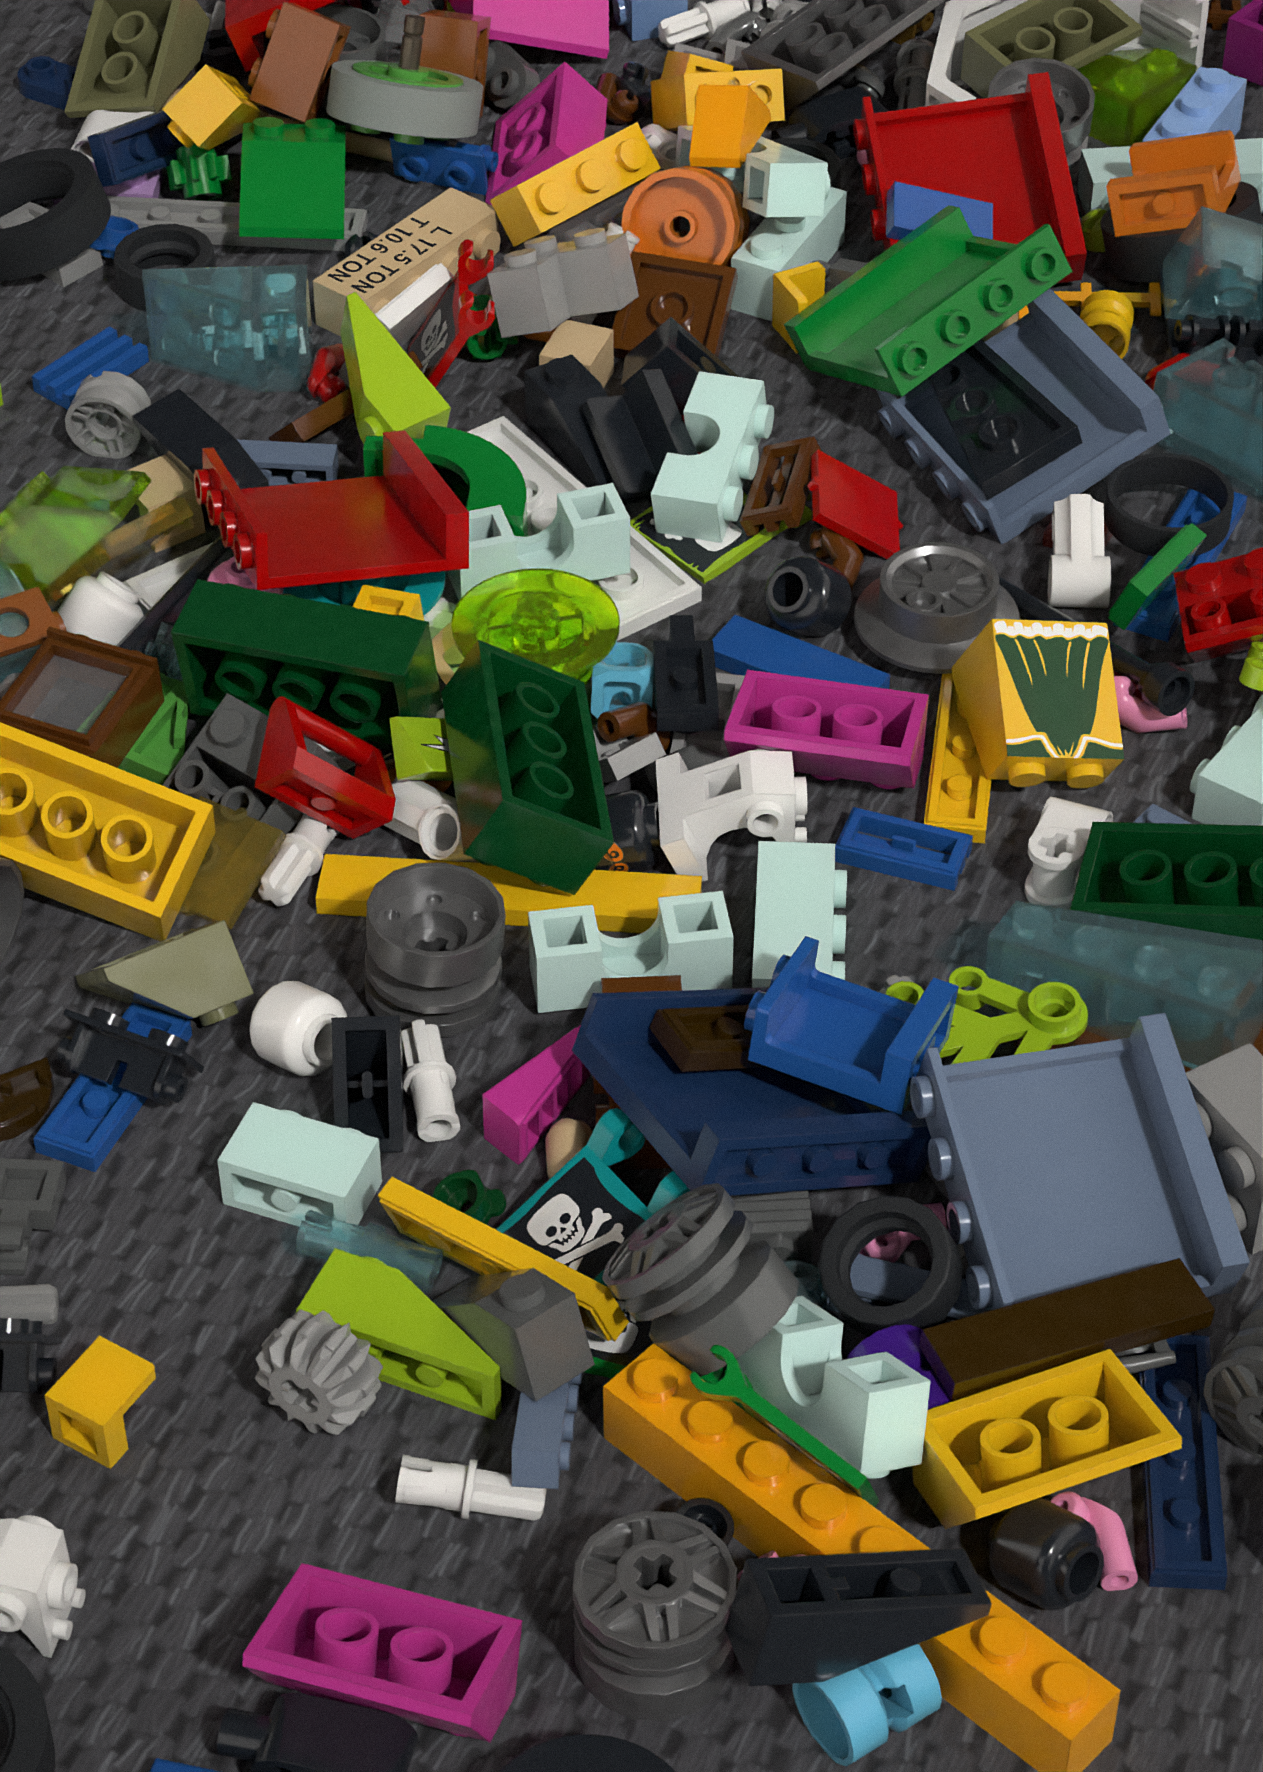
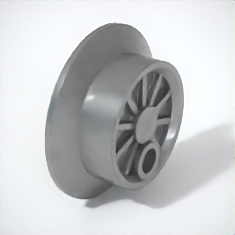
M945 542L920 543L894 553L884 563L880 577L869 584L859 596L854 614L857 633L862 642L874 654L889 663L905 669L935 674L952 673V666L991 619L1020 620L1018 607L1011 595L999 585V576L993 564L985 556L973 549Z

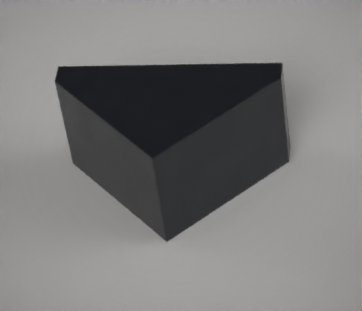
M400 1015L332 1017L334 1126L356 1129L365 1135L379 1138L380 1152H403L404 1068Z

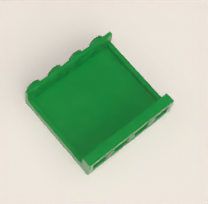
M948 205L794 316L784 326L801 359L809 370L903 397L1069 275L1072 270L1050 224H1044L1020 243L1012 244L973 236L960 208Z

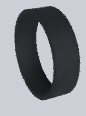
M1153 453L1126 461L1111 474L1107 484L1104 520L1110 533L1126 547L1145 555L1155 556L1183 528L1164 527L1144 522L1130 515L1117 502V499L1125 492L1149 484H1173L1196 490L1211 499L1221 512L1213 519L1195 525L1207 537L1193 556L1214 549L1227 536L1230 528L1234 491L1227 477L1211 464L1182 454Z

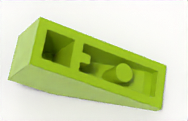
M356 292L347 295L340 333L356 425L363 444L365 443L366 436H383V432L405 430L411 438L423 439L425 425L447 427L451 410L449 404Z
M335 1248L296 1309V1313L301 1309L315 1316L324 1310L330 1314L335 1323L341 1326L350 1323L351 1333L358 1339L368 1340L371 1343L368 1354L377 1358L382 1364L383 1368L378 1376L380 1381L496 1420L502 1410L500 1366L399 1269L387 1266L374 1257H360Z

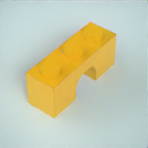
M638 122L490 199V202L513 247L655 173L661 168Z

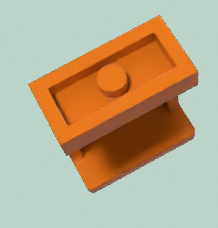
M1225 130L1133 143L1129 149L1133 176L1110 179L1106 186L1115 237L1221 223L1241 181L1233 132Z

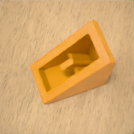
M698 84L689 154L690 167H742L746 160V154L752 151L771 120L770 109L749 85Z

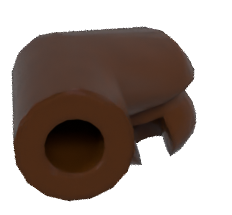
M604 73L599 76L595 89L608 99L606 119L616 125L630 123L635 118L634 113L639 108L637 96L634 95L629 100L626 97L628 90H619L618 76L613 73Z
M636 702L604 712L597 721L598 731L607 742H614L627 737L633 739L655 732L665 752L671 742L670 731H657L656 712L645 702Z

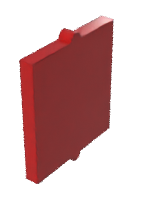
M817 449L811 456L812 480L807 484L808 489L812 492L813 521L888 560L894 553L900 550L899 531L903 528L902 522L898 520L897 492Z

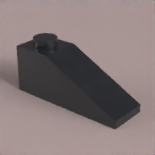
M572 354L553 359L546 364L524 371L526 424L588 488L609 483L614 484L582 409V405L588 398L608 396L601 383ZM645 497L621 498L624 505H627Z
M175 390L132 416L133 423L159 457L165 454L193 483L195 470L203 469L202 449L214 448L240 489L269 486L268 479L238 440L182 390ZM205 504L201 505L202 513L209 521L207 508ZM213 526L217 533L221 535L219 527Z
M964 1548L746 1559L725 1630L749 1686L824 1682L988 1616L992 1602Z

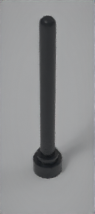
M999 577V585L1011 595L1018 607L1019 615L1025 619L1077 622ZM1109 640L1113 671L1128 677L1137 684L1143 701L1148 706L1166 716H1173L1181 712L1188 705L1195 689V680L1191 673L1168 661L1149 664Z

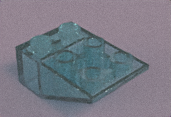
M307 264L143 269L142 277L153 362L256 392L309 391L307 380L314 361Z

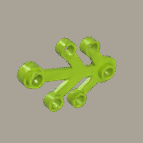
M963 966L955 969L949 976V983L957 985L959 988L949 1038L939 1055L942 1058L958 1054L952 1064L990 1059L1000 1043L1021 1038L1023 1040L1014 1055L1050 1050L1052 1045L1070 1043L1084 1033L1088 1023V1009L1077 990L1068 984L1047 982L1038 985L1029 993L989 978L980 968ZM901 981L892 984L885 994L916 1005L924 990L916 983ZM966 986H970V987H974V988H977V989L967 991V990H963V989H961V988H962V987H966ZM985 1004H988L1008 1014L988 1017L974 1010H978Z

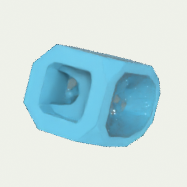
M628 642L605 643L594 649L591 713L597 719L604 712L636 702H645L652 708L654 663L652 652L637 643Z

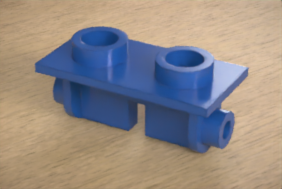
M393 135L389 138L394 175L404 177L409 181H423L452 187L458 191L486 195L488 190L487 171L495 172L498 166L499 155L497 152L491 151L489 145L482 144L478 146L458 141L453 148L449 146V141L425 138L424 144L414 145L395 141Z

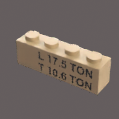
M452 187L438 195L313 280L316 325L341 336L340 330L347 295L356 292L375 315L435 264L442 263L455 275L458 270V248L466 239L473 241V252L469 256L470 259L480 260L484 258L488 249L493 250L495 256L500 251L501 237L499 234V218L493 206Z

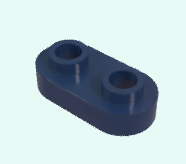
M47 56L31 58L18 70L20 93L28 99L65 110L77 67L55 61Z

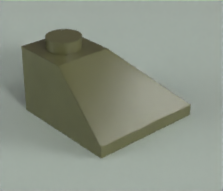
M225 920L190 929L75 976L79 986L83 989L128 1004L134 1002L186 1020L198 1017L202 1027L239 1013L235 1001L254 994Z

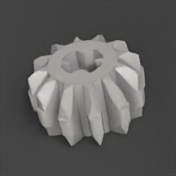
M300 1309L292 1318L286 1319L279 1329L275 1328L263 1342L262 1350L255 1358L260 1368L255 1379L260 1386L270 1391L267 1401L272 1405L280 1406L287 1412L288 1421L296 1418L302 1421L307 1429L314 1434L323 1428L329 1433L339 1435L347 1426H351L359 1416L363 1417L376 1401L375 1395L382 1387L378 1376L383 1366L377 1358L368 1354L371 1343L368 1340L358 1339L351 1333L350 1323L341 1326L335 1323L330 1314L324 1310L314 1316Z

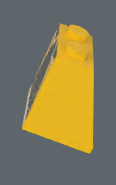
M991 619L952 666L953 682L986 779L1009 780V783L1016 787L1035 786L1044 781H1067V785L1072 788H1090L1101 784L1124 760L1107 623Z

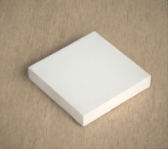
M442 263L435 264L375 314L401 347L417 334L454 275ZM344 362L338 371L340 373L338 377H341L345 384L350 387L346 362Z

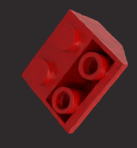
M1263 547L1254 549L1248 554L1214 563H1200L1190 569L1173 573L1184 643L1187 653L1195 662L1250 649L1252 642H1263Z

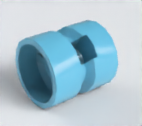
M919 1644L824 1682L797 1683L792 1685L795 1704L810 1734L832 1760L846 1767L887 1742L889 1730L897 1733L905 1731L940 1709L942 1701L939 1681L930 1661Z

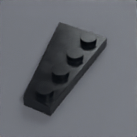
M981 339L928 378L986 501L1083 443L1078 426Z

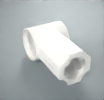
M1070 494L1063 500L1055 501L1053 507V555H1050L1048 605L1051 607L1108 608L1111 587V561L1109 556H1104V503L1094 500L1090 494Z
M396 777L391 783L396 798L393 818L391 822L384 826L420 844L424 853L432 859L479 863L463 853L456 798L421 780H397Z

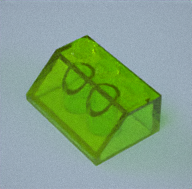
M63 466L49 478L41 470L17 492V495L0 512V558L29 589L39 586L42 592L124 519L152 482L151 478L145 472L76 466Z

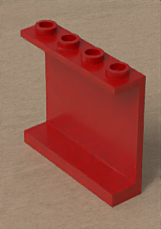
M405 430L383 432V476L245 489L238 487L214 448L202 449L203 469H198L194 472V488L197 502L199 505L205 504L210 524L219 527L224 547H231L238 570H245L256 590L469 569V511Z

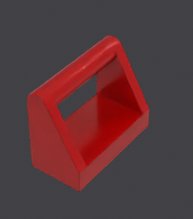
M283 696L278 697L273 702L269 712L254 787L352 839L391 822L396 798L382 750ZM303 736L355 763L354 776L307 752Z

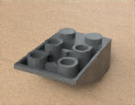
M228 693L162 785L213 805L216 833L191 884L192 889L212 901L217 900L276 852V845L280 838L288 833H292L304 814L254 787L269 716ZM304 737L307 752L341 769L320 745Z

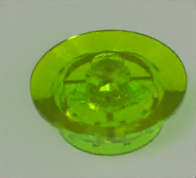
M530 568L498 574L471 588L460 599L454 609L451 619V631L455 646L464 658L477 640H481L583 681L586 685L592 678L593 666L602 661L616 644L620 631V617L612 598L592 581L561 570Z

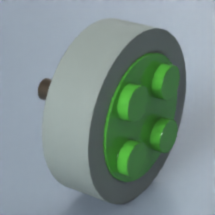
M405 15L403 28L405 34L402 36L399 63L375 60H342L334 62L331 67L326 112L338 120L350 123L351 130L368 134H380L381 131L394 133V140L401 143L422 145L425 138L449 141L450 138H466L477 134L483 85L476 80L459 74L419 66L423 41L421 35L424 34L425 17Z

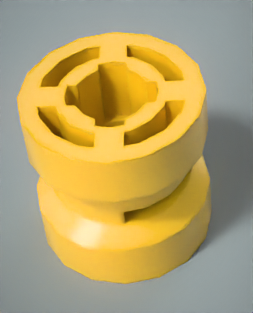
M1101 290L1092 293L1082 304L1080 318L1122 359L1129 349L1130 330L1132 329L1134 318L1133 305L1125 295L1117 291Z

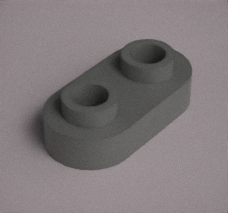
M489 39L484 95L497 107L508 111L540 84L539 75L511 46L499 40Z

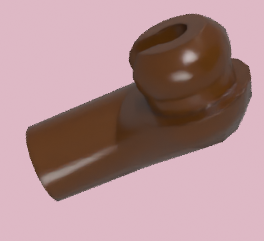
M822 526V528L815 529L810 536V548L819 547V551L816 553L818 558H832V566L837 567L846 576L852 591L864 563L863 553L855 542L829 528Z

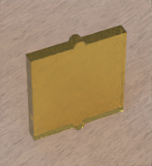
M200 796L198 800L213 805L216 833L180 911L185 916L196 914L214 923L225 920L228 929L231 930L287 835L280 829L247 816V810L243 807L235 811Z

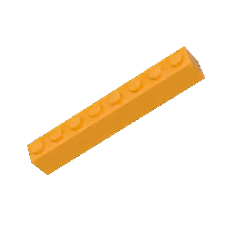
M654 1343L603 1386L604 1439L685 1501L694 1498H708L723 1505L732 1516L734 1522L733 1538L758 1557L772 1550H775L779 1557H789L797 1554L814 1556L931 1550L734 1402L710 1399L699 1393L690 1379L692 1371ZM987 1590L985 1591L992 1602L988 1616L918 1643L934 1669L939 1681L942 1698L1038 1772H1082L1113 1739L1121 1690Z

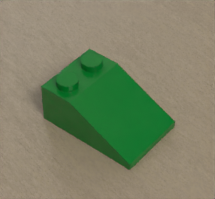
M261 117L253 120V123H243L239 237L344 239L346 126L335 125V122L321 118L307 120L304 124H284L283 120L274 117Z

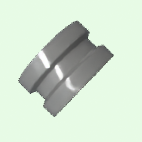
M103 371L102 375L98 377H93L90 374L81 381L76 395L69 406L65 417L66 431L73 443L87 454L115 459L125 458L136 450L142 437V433L133 423L132 416L150 406L151 400L141 385L134 379L119 372Z

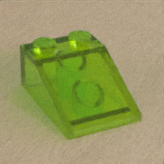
M1157 47L1111 51L1077 69L1089 80L1095 93L1089 136L1111 147L1131 146L1133 143L1143 142V138L1195 74L1197 66L1177 57L1171 51L1162 50Z

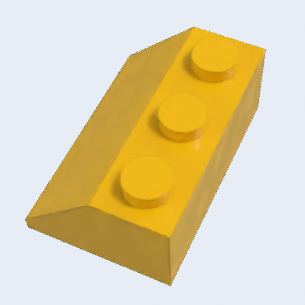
M1107 1349L927 1410L922 1464L912 1466L913 1484L943 1527L948 1529L1182 1448V1436L1112 1350Z

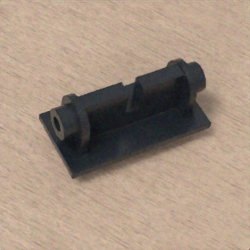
M95 1007L92 1008L89 1017L65 1009L63 1013L66 1018L77 1025L74 1036H65L57 1049V1059L65 1063V1068L69 1072L78 1073L112 1085L120 1064H127L119 1087L125 1091L153 1100L158 1104L166 1105L169 1101L179 1103L183 1099L188 1086V1079L182 1076L185 1068L202 1073L204 1070V1066L185 1052L189 1043L173 1034L151 1028L148 1037L127 1031L130 1024L129 1021Z

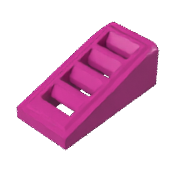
M580 1026L575 1027L482 1095L484 1139L517 1165L524 1161L590 1076V1071L572 1051Z

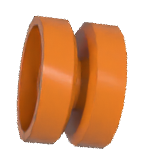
M690 165L653 173L637 185L623 208L621 227H623V233H626L628 230L640 238L633 251L731 267V257L747 240L750 219L747 209L742 207L743 196L729 178L712 168L690 167ZM686 218L689 221L690 231L680 229V219Z

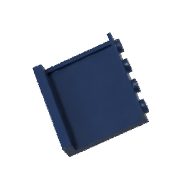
M769 988L592 993L572 1051L690 1191L704 1184L719 1183L730 1196L919 1181L928 1160V1144L931 1136L926 1119L917 1118L914 1111H904L902 1115L895 1112H881L875 1105L769 1067L682 1072L649 1028L658 1009L750 1005L757 991L766 993Z

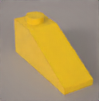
M206 64L162 109L172 119L167 126L168 129L181 143L189 149L195 143L198 147L210 150L242 133L243 123H253V120L269 115L259 103L249 100L250 94L235 78Z

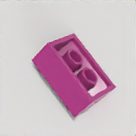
M448 0L457 13L491 17L489 39L607 59L609 52V0Z
M566 62L561 64L496 121L492 151L498 153L499 161L495 172H489L485 203L492 206L490 199L604 140L607 125L608 99Z
M747 670L724 729V742L730 757L757 749L792 751L794 772L811 774L813 777L821 780H837L842 778L870 782L874 786L883 789L899 787L914 789L923 759L929 695Z
M301 1563L243 1652L242 1666L271 1684L301 1691L308 1695L386 1711L404 1720L445 1730L457 1736L491 1742L515 1697L522 1620Z

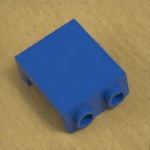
M805 936L792 956L785 954L781 956L773 972L771 984L767 992L757 991L750 1002L744 1022V1028L752 1032L748 1060L902 1115L911 1100L910 1080L912 1077L917 1076L927 1048L937 1047L940 1053L949 1038L959 986L933 977L917 1004L914 1005L818 971L815 963L819 940Z

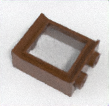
M49 626L46 630L48 637L0 700V722L118 768L164 703L158 660L140 651L128 650L91 639L82 634H74Z

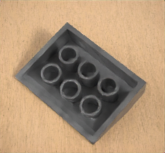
M813 0L741 51V54L749 70L782 68L784 110L789 111L810 100L813 94L829 83L844 77L850 71V68L868 55L882 50L889 40L907 27L921 22L928 12L945 0Z

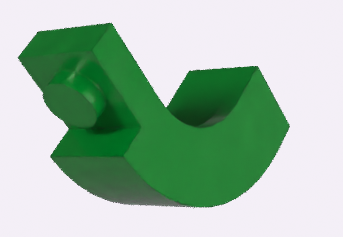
M425 425L423 439L412 438L468 511L501 505L514 535L528 536L525 481L517 464L502 449L471 433L434 425ZM366 436L363 447L365 477L383 476V436Z

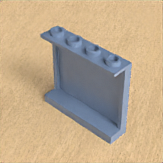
M1051 288L1027 305L1029 310L1027 315L985 343L1078 426L1083 443L990 500L986 501L928 380L899 399L893 394L876 389L883 408L878 410L877 414L887 432L894 439L903 435L906 439L904 442L912 459L922 470L929 465L934 470L932 472L934 480L947 499L951 501L958 496L963 502L961 508L974 529L980 533L987 528L1000 544L1010 541L1052 513L1055 501L1063 500L1070 494H1081L1111 474L1122 463L1132 460L1171 434L1159 396Z
M1165 1013L1139 1017L1129 1038L957 1064L942 1065L938 1048H927L917 1076L912 1077L910 1080V1098L917 1118L926 1119L931 1136L928 1144L931 1172L937 1181L944 1180L950 1200L947 1205L948 1229L956 1245L963 1244L969 1264L966 1270V1288L970 1303L974 1309H982L983 1312L991 1311L1177 1258L1182 1260L1206 1297L1232 1293L1250 1261Z

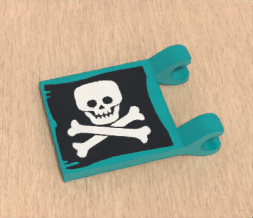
M614 1108L607 1111L600 1118L587 1145L496 1230L607 1286L602 1277L607 1263L618 1247L659 1209L690 1190L677 1174L672 1171L660 1182L648 1207H646L608 1166L633 1156L643 1147L645 1142L644 1135L632 1124L628 1116L622 1110Z

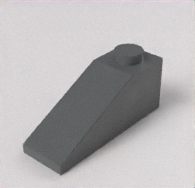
M535 1268L474 1276L432 1300L437 1307L500 1366V1378L535 1401H538L595 1365L575 1293Z

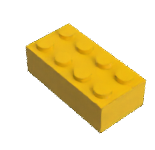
M0 722V857L12 860L21 871L23 887L155 940L163 941L167 939L216 833L213 805Z

